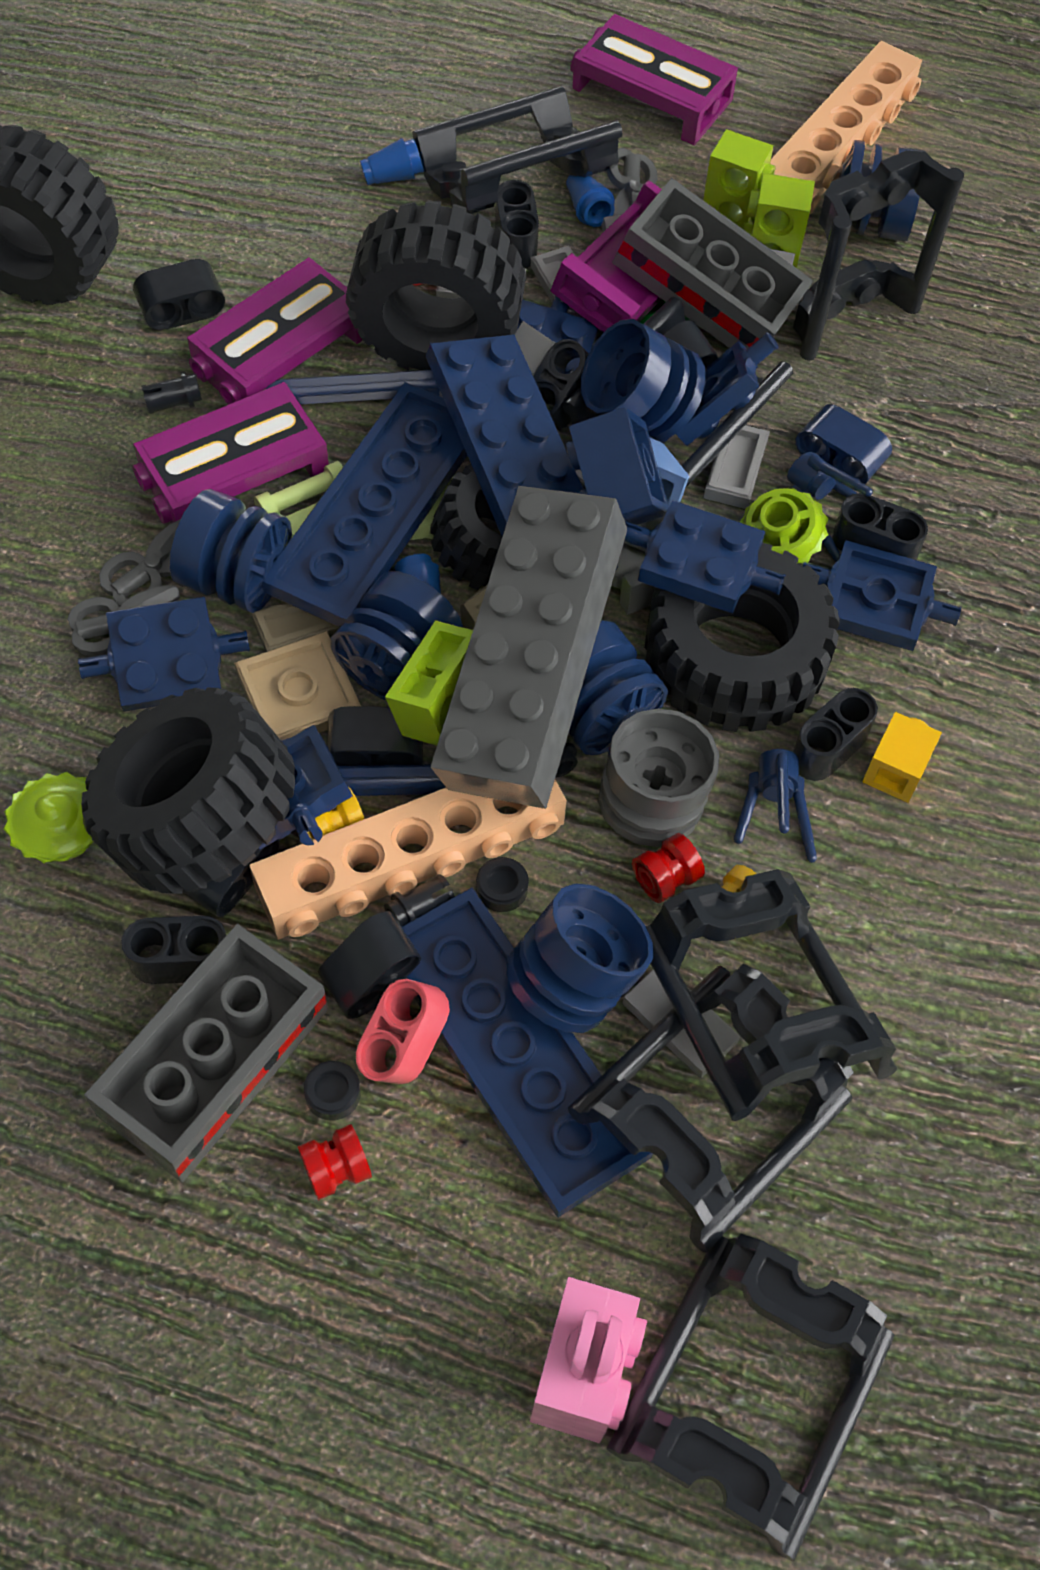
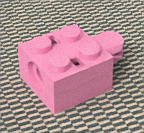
M568 1277L530 1418L531 1423L597 1443L601 1442L607 1428L618 1429L619 1423L623 1420L632 1385V1382L621 1379L623 1367L633 1368L635 1357L638 1358L647 1324V1320L636 1317L640 1302L639 1297Z

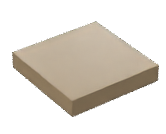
M327 631L234 663L236 673L249 703L280 740L291 738L312 725L316 726L319 733L328 730V717L331 711L340 707L361 706L345 670L337 662L331 650V639Z

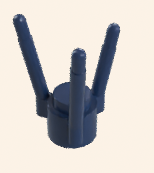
M806 452L796 459L787 474L788 481L794 485L792 488L799 492L810 493L817 500L824 498L832 489L845 498L852 494H857V492L867 497L873 494V490L870 487L828 464L813 452ZM828 533V536L822 543L832 559L837 562L840 559L841 553Z
M785 749L765 751L759 757L758 771L749 774L748 791L733 840L737 844L743 842L759 792H763V796L767 800L777 802L779 831L783 834L788 833L790 819L789 799L793 797L806 858L810 863H813L817 860L804 795V778L799 776V757Z

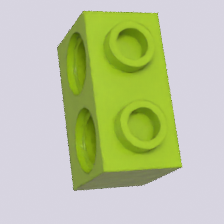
M726 129L710 155L703 201L744 230L745 223H754V218L746 217L751 190L760 191L763 173L773 175L775 173V166L770 164L774 145Z
M763 173L760 191L751 190L746 216L754 218V223H745L744 231L769 249L795 253L793 266L797 268L810 214L815 181Z
M439 621L433 623L385 696L402 736L437 746L473 630Z

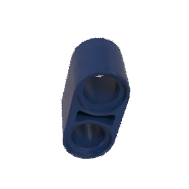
M834 404L823 406L795 438L796 447L801 455L806 452L816 453L828 464L861 481L863 484H866L892 454L891 442L882 431Z

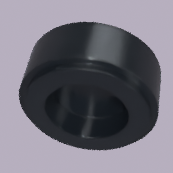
M497 857L487 861L479 869L476 878V892L485 907L496 912L512 911L518 908L527 897L529 878L527 871L518 861L507 857Z
M326 1061L315 1066L308 1073L304 1082V1096L310 1111L317 1117L329 1121L340 1120L350 1115L356 1109L361 1096L360 1083L356 1072L349 1065L340 1061Z

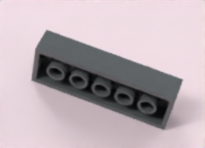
M518 486L430 767L448 790L543 809L547 808L627 533V526L616 498Z

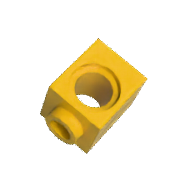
M895 712L871 760L862 783L909 803L942 732L929 727L920 719L906 717Z

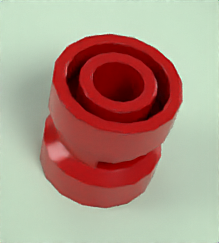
M676 833L662 841L661 849L655 852L645 851L632 860L633 871L641 888L648 897L658 904L672 897L675 894L676 888L681 884L692 885L705 875L701 856L691 841L681 833Z
M352 1124L335 1130L332 1140L329 1142H318L313 1139L297 1146L318 1200L334 1194L337 1186L343 1184L345 1180L358 1184L372 1178L365 1153Z

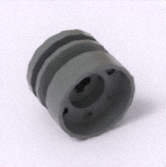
M659 708L641 711L623 721L612 737L607 764L604 767L600 782L598 803L605 821L618 835L635 844L653 847L661 846L662 841L676 833H681L685 837L691 834L702 817L704 807L708 801V795L718 774L719 751L713 736L699 721L678 711Z

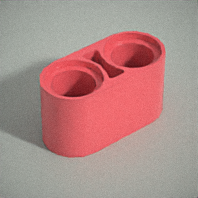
M410 979L397 980L388 986L356 1050V1064L360 1072L367 1079L393 1084H407L419 1076L450 1012L449 1001L445 993L438 987ZM420 995L422 1007L417 1017L412 1020L410 1005L415 996ZM394 1045L396 1060L391 1069L388 1070L385 1064V1056L390 1046Z

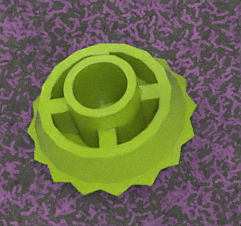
M794 488L774 489L758 496L750 506L745 508V514L740 523L766 531L763 543L772 545L773 551L783 554L786 550L798 557L797 563H804V561L808 563L812 554L821 551L822 541L828 536L826 524L829 518L822 512V504L813 500L810 493L799 492Z
M64 772L58 776L46 773L39 780L27 781L22 791L12 794V805L4 811L7 823L3 828L10 836V846L19 849L25 858H36L42 863L68 861L82 855L94 842L92 837L86 832L83 824L81 802L82 793L87 791L86 777L75 778L69 772Z

